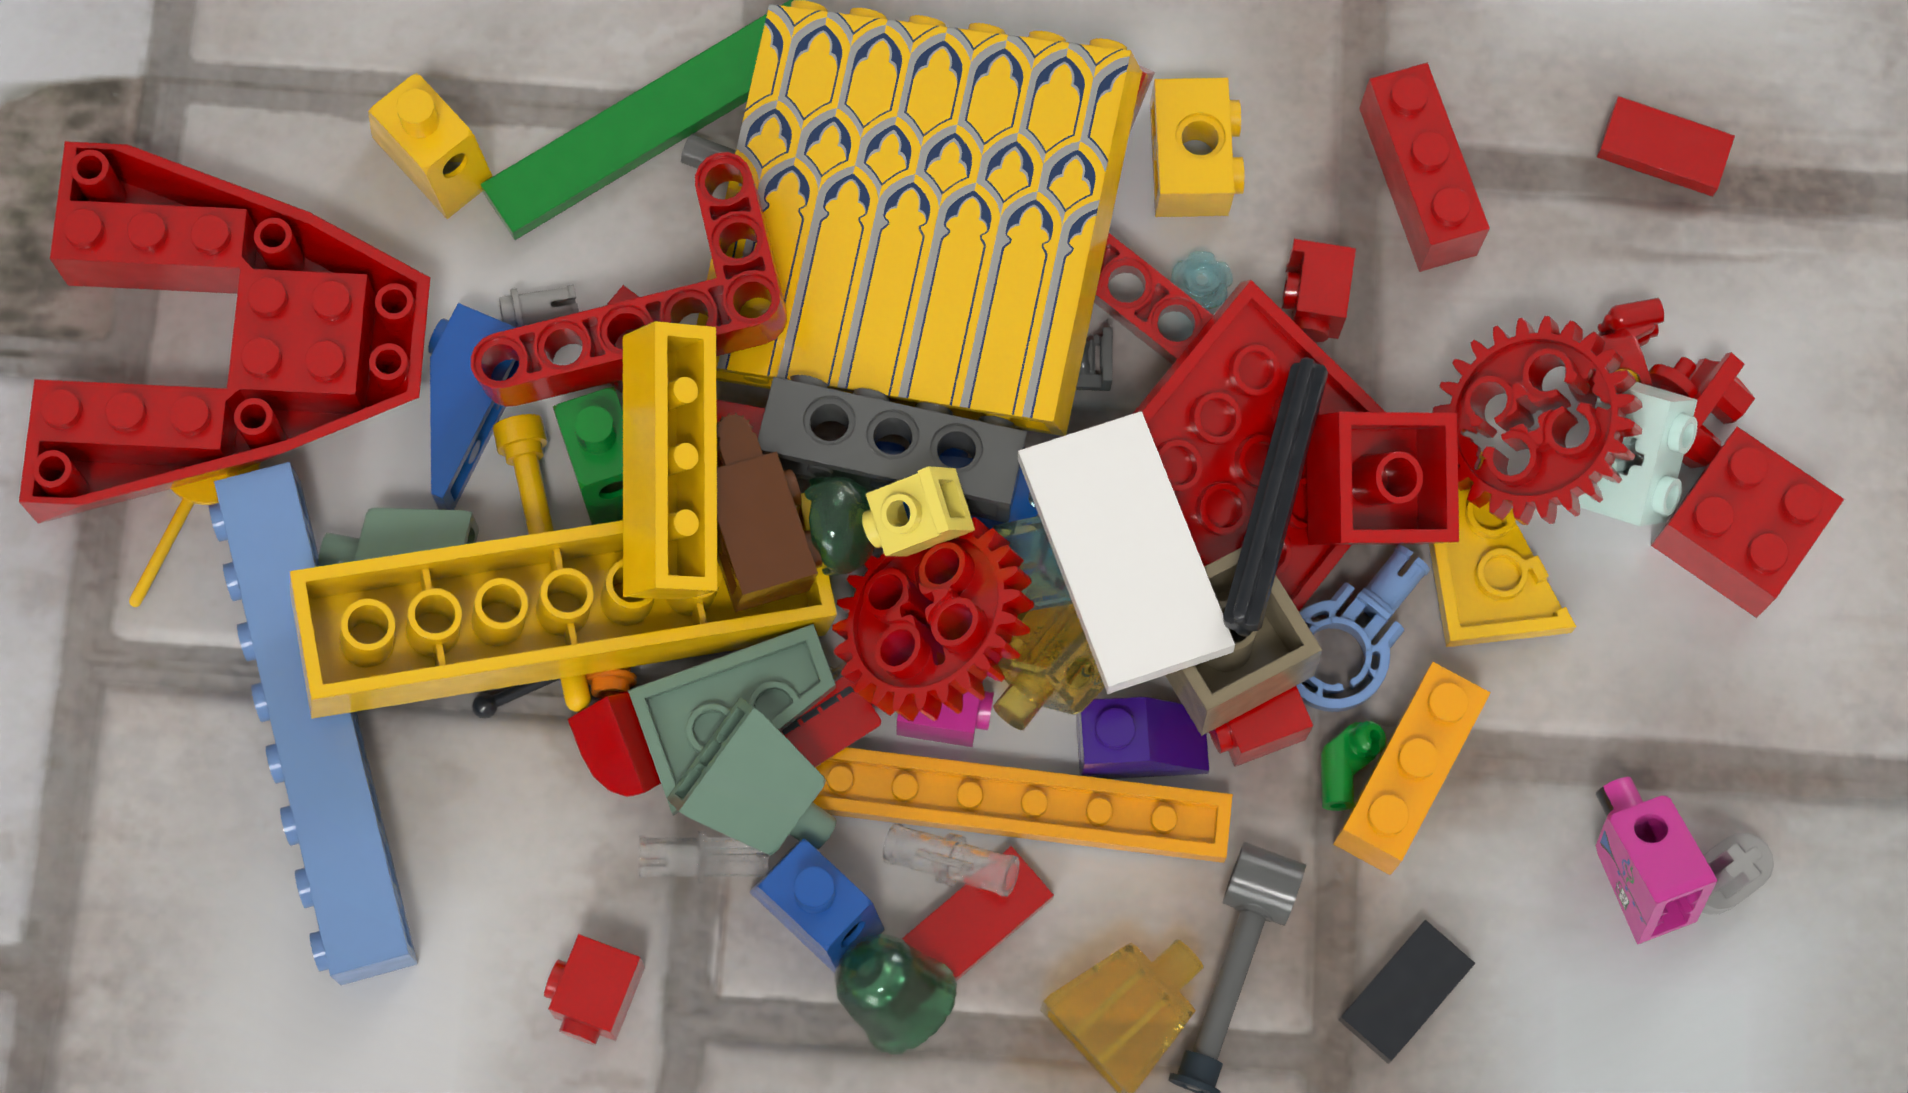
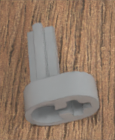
M1735 833L1725 838L1703 855L1712 869L1717 883L1702 912L1709 915L1722 914L1735 907L1767 882L1771 877L1774 861L1771 850L1762 839L1750 833Z

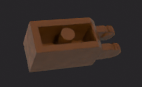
M728 413L727 417L722 416L720 422H717V560L734 611L738 612L808 592L818 575L817 568L822 567V555L814 532L811 529L803 530L796 508L801 507L802 498L795 474L791 469L783 471L777 451L763 455L757 435L752 432L753 426L749 424L750 420H746L744 415L739 416L737 413L730 415Z

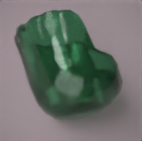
M875 934L859 939L854 946L847 949L843 954L834 973L837 999L864 1030L870 1043L881 1052H888L891 1055H901L907 1049H915L926 1042L945 1023L947 1016L951 1014L955 1005L957 982L953 971L944 963L925 955L910 943L892 935Z

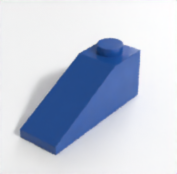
M460 303L457 304L449 320L443 318L438 322L428 345V352L431 353V495L438 510L455 509L493 434V425L499 422L506 408L489 398L476 380L471 370V355L474 347L483 338L493 333L516 328ZM511 359L500 362L494 368L491 379L504 381L511 378L517 372L519 361Z

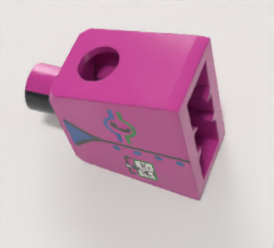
M1631 777L1619 778L1601 787L1596 792V796L1607 818L1597 840L1596 850L1637 945L1697 922L1717 883V879L1671 798L1667 795H1661L1643 802Z

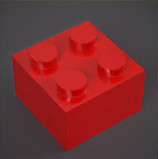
M1334 412L1318 415L1307 454L1308 545H1391L1459 542L1457 413Z
M1736 427L1722 444L1712 461L1706 466L1651 546L1757 618L1778 597L1845 499L1739 427Z

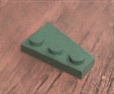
M814 624L633 688L628 690L667 798L740 697L763 713L781 732L836 689V684ZM668 801L671 813L674 816L679 811Z

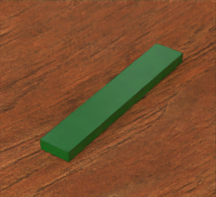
M789 0L781 6L791 7V2L794 0ZM767 14L481 183L483 194L514 240H517L747 102Z

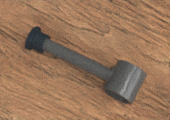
M1243 843L1222 904L1239 911L1240 915L1193 1050H1185L1178 1073H1170L1168 1081L1195 1093L1221 1092L1215 1088L1223 1063L1218 1061V1057L1264 923L1267 921L1285 926L1296 900L1306 864L1255 845Z

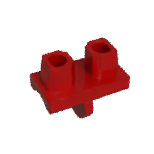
M1732 352L1726 353L1721 361H1712L1704 358L1695 364L1692 360L1681 357L1674 368L1663 364H1655L1649 370L1652 387L1697 399L1693 416L1697 419V433L1691 448L1684 454L1682 463L1691 469L1707 466L1721 448V441L1703 425L1709 414L1712 413L1723 424L1734 423L1746 413L1755 400L1752 393L1737 377L1745 364Z

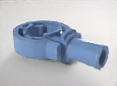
M1400 544L1396 546L1394 553L1340 617L1336 616L1337 612L1355 590L1347 582L1339 588L1331 600L1315 603L1300 612L1313 635L1318 631L1328 628L1339 629L1351 634L1360 644L1364 663L1361 672L1350 680L1349 686L1351 689L1356 687L1366 674L1371 679V683L1359 693L1347 698L1331 699L1323 697V692L1330 694L1343 693V684H1326L1313 676L1304 682L1316 690L1315 693L1309 691L1302 683L1296 685L1306 705L1327 712L1347 711L1369 700L1383 683L1390 664V648L1405 630L1401 624L1395 621L1376 645H1372L1371 642L1421 579L1431 571L1429 566L1418 557L1405 574L1399 576L1398 573L1413 554L1408 548ZM1362 612L1372 618L1365 628H1361L1355 623ZM1317 616H1327V619H1323L1318 622H1313L1311 620ZM1372 655L1378 657V667L1376 670L1371 668Z

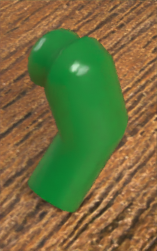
M1373 721L1355 722L1343 729L1321 750L1322 808L1331 811H1343L1354 807L1353 776L1374 760L1377 754L1381 753L1386 746V734L1378 723Z

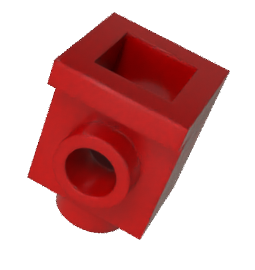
M1294 238L1286 264L1285 272H1287L1281 308L1292 310L1291 319L1314 342H1324L1328 338L1339 339L1347 318L1356 248Z

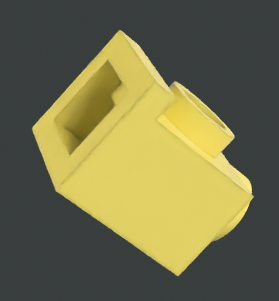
M928 466L918 470L917 474L866 493L870 509L863 512L862 523L870 543L876 548L882 547L885 556L907 557L931 548L936 544L975 531L956 468ZM904 502H905V503L909 506V508H910V519H909V521H908V518H907V515H906V512H905V509H904V505H903Z

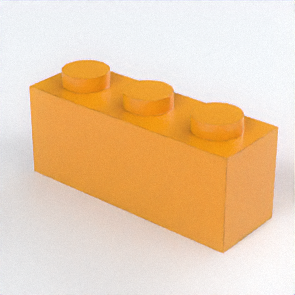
M1432 662L1414 691L1333 845L1391 875L1406 855L1491 692Z

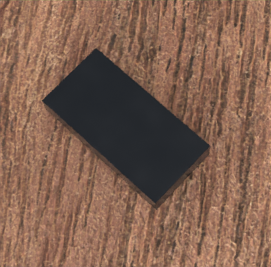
M1424 920L1338 1020L1389 1064L1476 963L1427 920Z

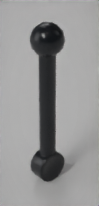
M560 679L513 686L493 696L486 693L479 694L472 702V710L479 718H490L497 711V707Z

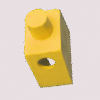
M418 73L408 77L375 103L368 111L372 138L446 219H449L482 192L480 184L493 177L475 135ZM448 161L461 163L454 171L443 174L444 166Z

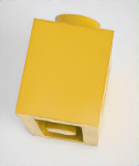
M1154 79L1150 100L1155 217L1229 216L1234 194H1243L1245 179L1243 157H1233L1232 137H1240L1241 104L1240 100H1230L1229 79ZM1191 140H1199L1209 145L1212 152L1206 155H1196L1189 152L1183 144Z

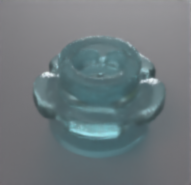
M1196 251L1190 253L1186 261L1180 260L1176 263L1172 270L1171 282L1206 310L1220 306L1227 299V287L1232 285L1233 277L1232 271L1226 262L1217 261L1213 253ZM1203 275L1208 279V282L1200 285L1197 283L1196 278Z

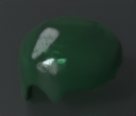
M836 476L810 479L809 484L811 487L805 490V497L811 500L809 513L811 542L819 552L822 562L827 566V568L822 569V572L828 576L850 574L861 568L873 555L876 548L868 540L862 523L863 512L870 509L866 497L868 491L864 486L848 477Z

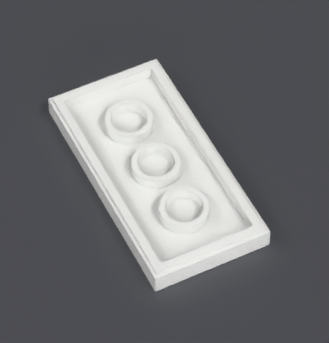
M1142 411L1018 451V462L1107 694L1234 652L1235 643L1229 628L1224 625L1223 613Z

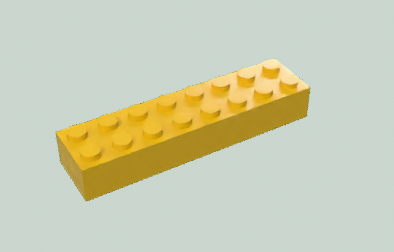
M801 493L802 505L796 508L803 530L811 529L814 532L822 555V567L817 568L818 575L810 590L738 612L734 611L718 560L716 592L686 600L623 597V520L290 571V596L311 719L745 649L814 624L818 637L825 636L835 620L837 612L812 493Z

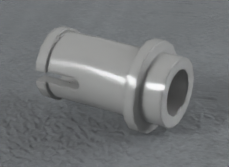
M574 285L518 294L516 288L510 289L511 295L499 297L502 322L516 328L579 312L578 303L575 302L576 292Z

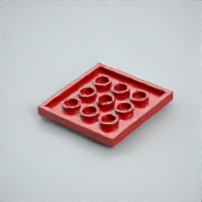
M1252 280L1240 282L1132 413L1140 411L1143 413L1204 567L1240 549L1243 545L1288 375L1294 363H1300L1302 358L1309 357L1314 358L1315 363L1326 366L1328 378L1318 415L1334 412H1385ZM1307 457L1276 571L1277 578L1298 611L1301 610L1351 547V545H1308Z

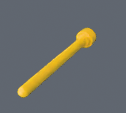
M521 414L500 420L492 427L496 448L499 455L505 456L506 463L514 466L528 534L554 531L539 460L544 456L542 448L547 445L542 417L536 414ZM586 674L560 678L567 707L575 712L586 709L591 701Z

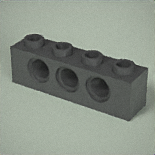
M793 375L790 377V380L773 377L758 441L763 455L777 451L783 471L791 469L797 478L866 493L917 474L918 470L928 466L950 468L940 461L939 456L947 449L961 448L967 451L973 458L969 465L963 468H956L970 515L1009 523L1021 471L1018 462V451L1025 449L1027 431L1016 429V425L1013 422L1001 417L981 416L976 421L953 416L952 410L942 405L919 402L915 407L890 402V398L887 395L872 389L858 388L854 389L853 393L829 389L825 382L815 377ZM825 421L839 422L847 429L842 437L833 441L822 440L813 431L820 423ZM896 434L904 437L910 443V446L900 454L891 455L879 450L876 443L886 435Z

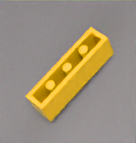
M655 321L623 335V597L686 600L717 591L716 327Z

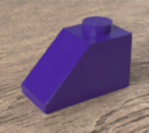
M1149 697L1080 700L1076 715L1080 776L1121 779L1209 774L1207 733L1201 736L1183 704Z

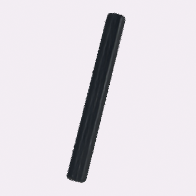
M1305 357L1301 359L1300 363H1294L1288 375L1223 615L1224 625L1229 629L1236 630L1238 635L1249 636L1253 631H1259L1263 625L1328 378L1326 366L1315 363L1314 358Z

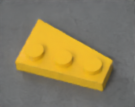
M1481 454L1479 456L1481 461L1478 466V469H1480L1483 460L1486 459ZM1471 488L1463 491L1458 489L1459 542L1429 544L1446 647L1572 633L1576 625L1567 608L1561 607L1548 583L1547 578L1549 575L1539 556H1534L1516 523V519H1514L1513 508L1503 520L1498 519L1489 512L1490 501L1483 507L1478 508L1467 500Z

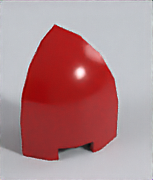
M629 692L606 696L567 719L580 754L592 776L608 791L630 797L644 794L661 784Z

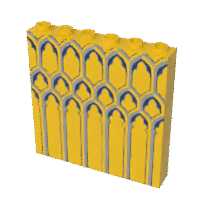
M805 0L792 1L791 7L769 4L735 155L740 156L747 162L759 193L787 310V323L784 331L774 341L765 345L716 356V380L770 389L773 377L790 380V377L793 375H807L822 380L828 385L829 389L853 393V390L858 388L872 389L887 395L890 398V402L912 407H915L919 402L933 403L952 410L953 416L976 421L981 416H996L1013 422L1016 425V429L1066 436L1142 70L1132 51L1127 50V47L1120 42L1103 38L1092 39L1089 45L1066 42V39L1062 36L1047 31H1031L1028 37L1007 35L1003 29L985 23H971L968 29L946 27L942 21L923 15L910 16L909 21L905 22L886 19V16L882 13L867 8H852L849 14L828 12L824 6ZM729 181L725 199L734 197L741 190L742 184ZM748 239L738 240L728 248L726 255L735 259L744 258L750 255L757 243ZM712 258L707 280L717 278ZM753 298L742 306L739 314L747 318H757L769 309L771 302L764 298ZM699 313L696 325L705 326L708 316Z

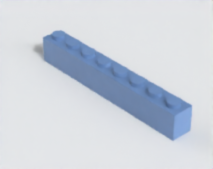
M286 462L214 481L219 503L209 505L210 517L218 541L228 540L233 562L223 564L224 577L232 601L242 599L247 622L237 624L238 637L246 661L256 660L261 682L251 685V691L260 721L270 720L275 744L266 746V756L274 782L276 784L285 782L290 805L280 808V815L289 845H300L305 868L295 870V879L304 908L314 906L319 931L309 935L316 966L319 972L329 969L330 976L342 986L417 965L418 962L357 712L311 719L290 596V571L318 567L319 559L301 480L291 463Z

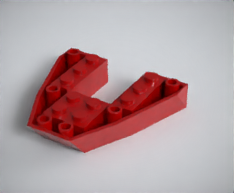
M65 141L50 260L68 286L237 294L227 388L34 379L19 503L38 524L240 471L419 398L431 277L313 213L128 144Z

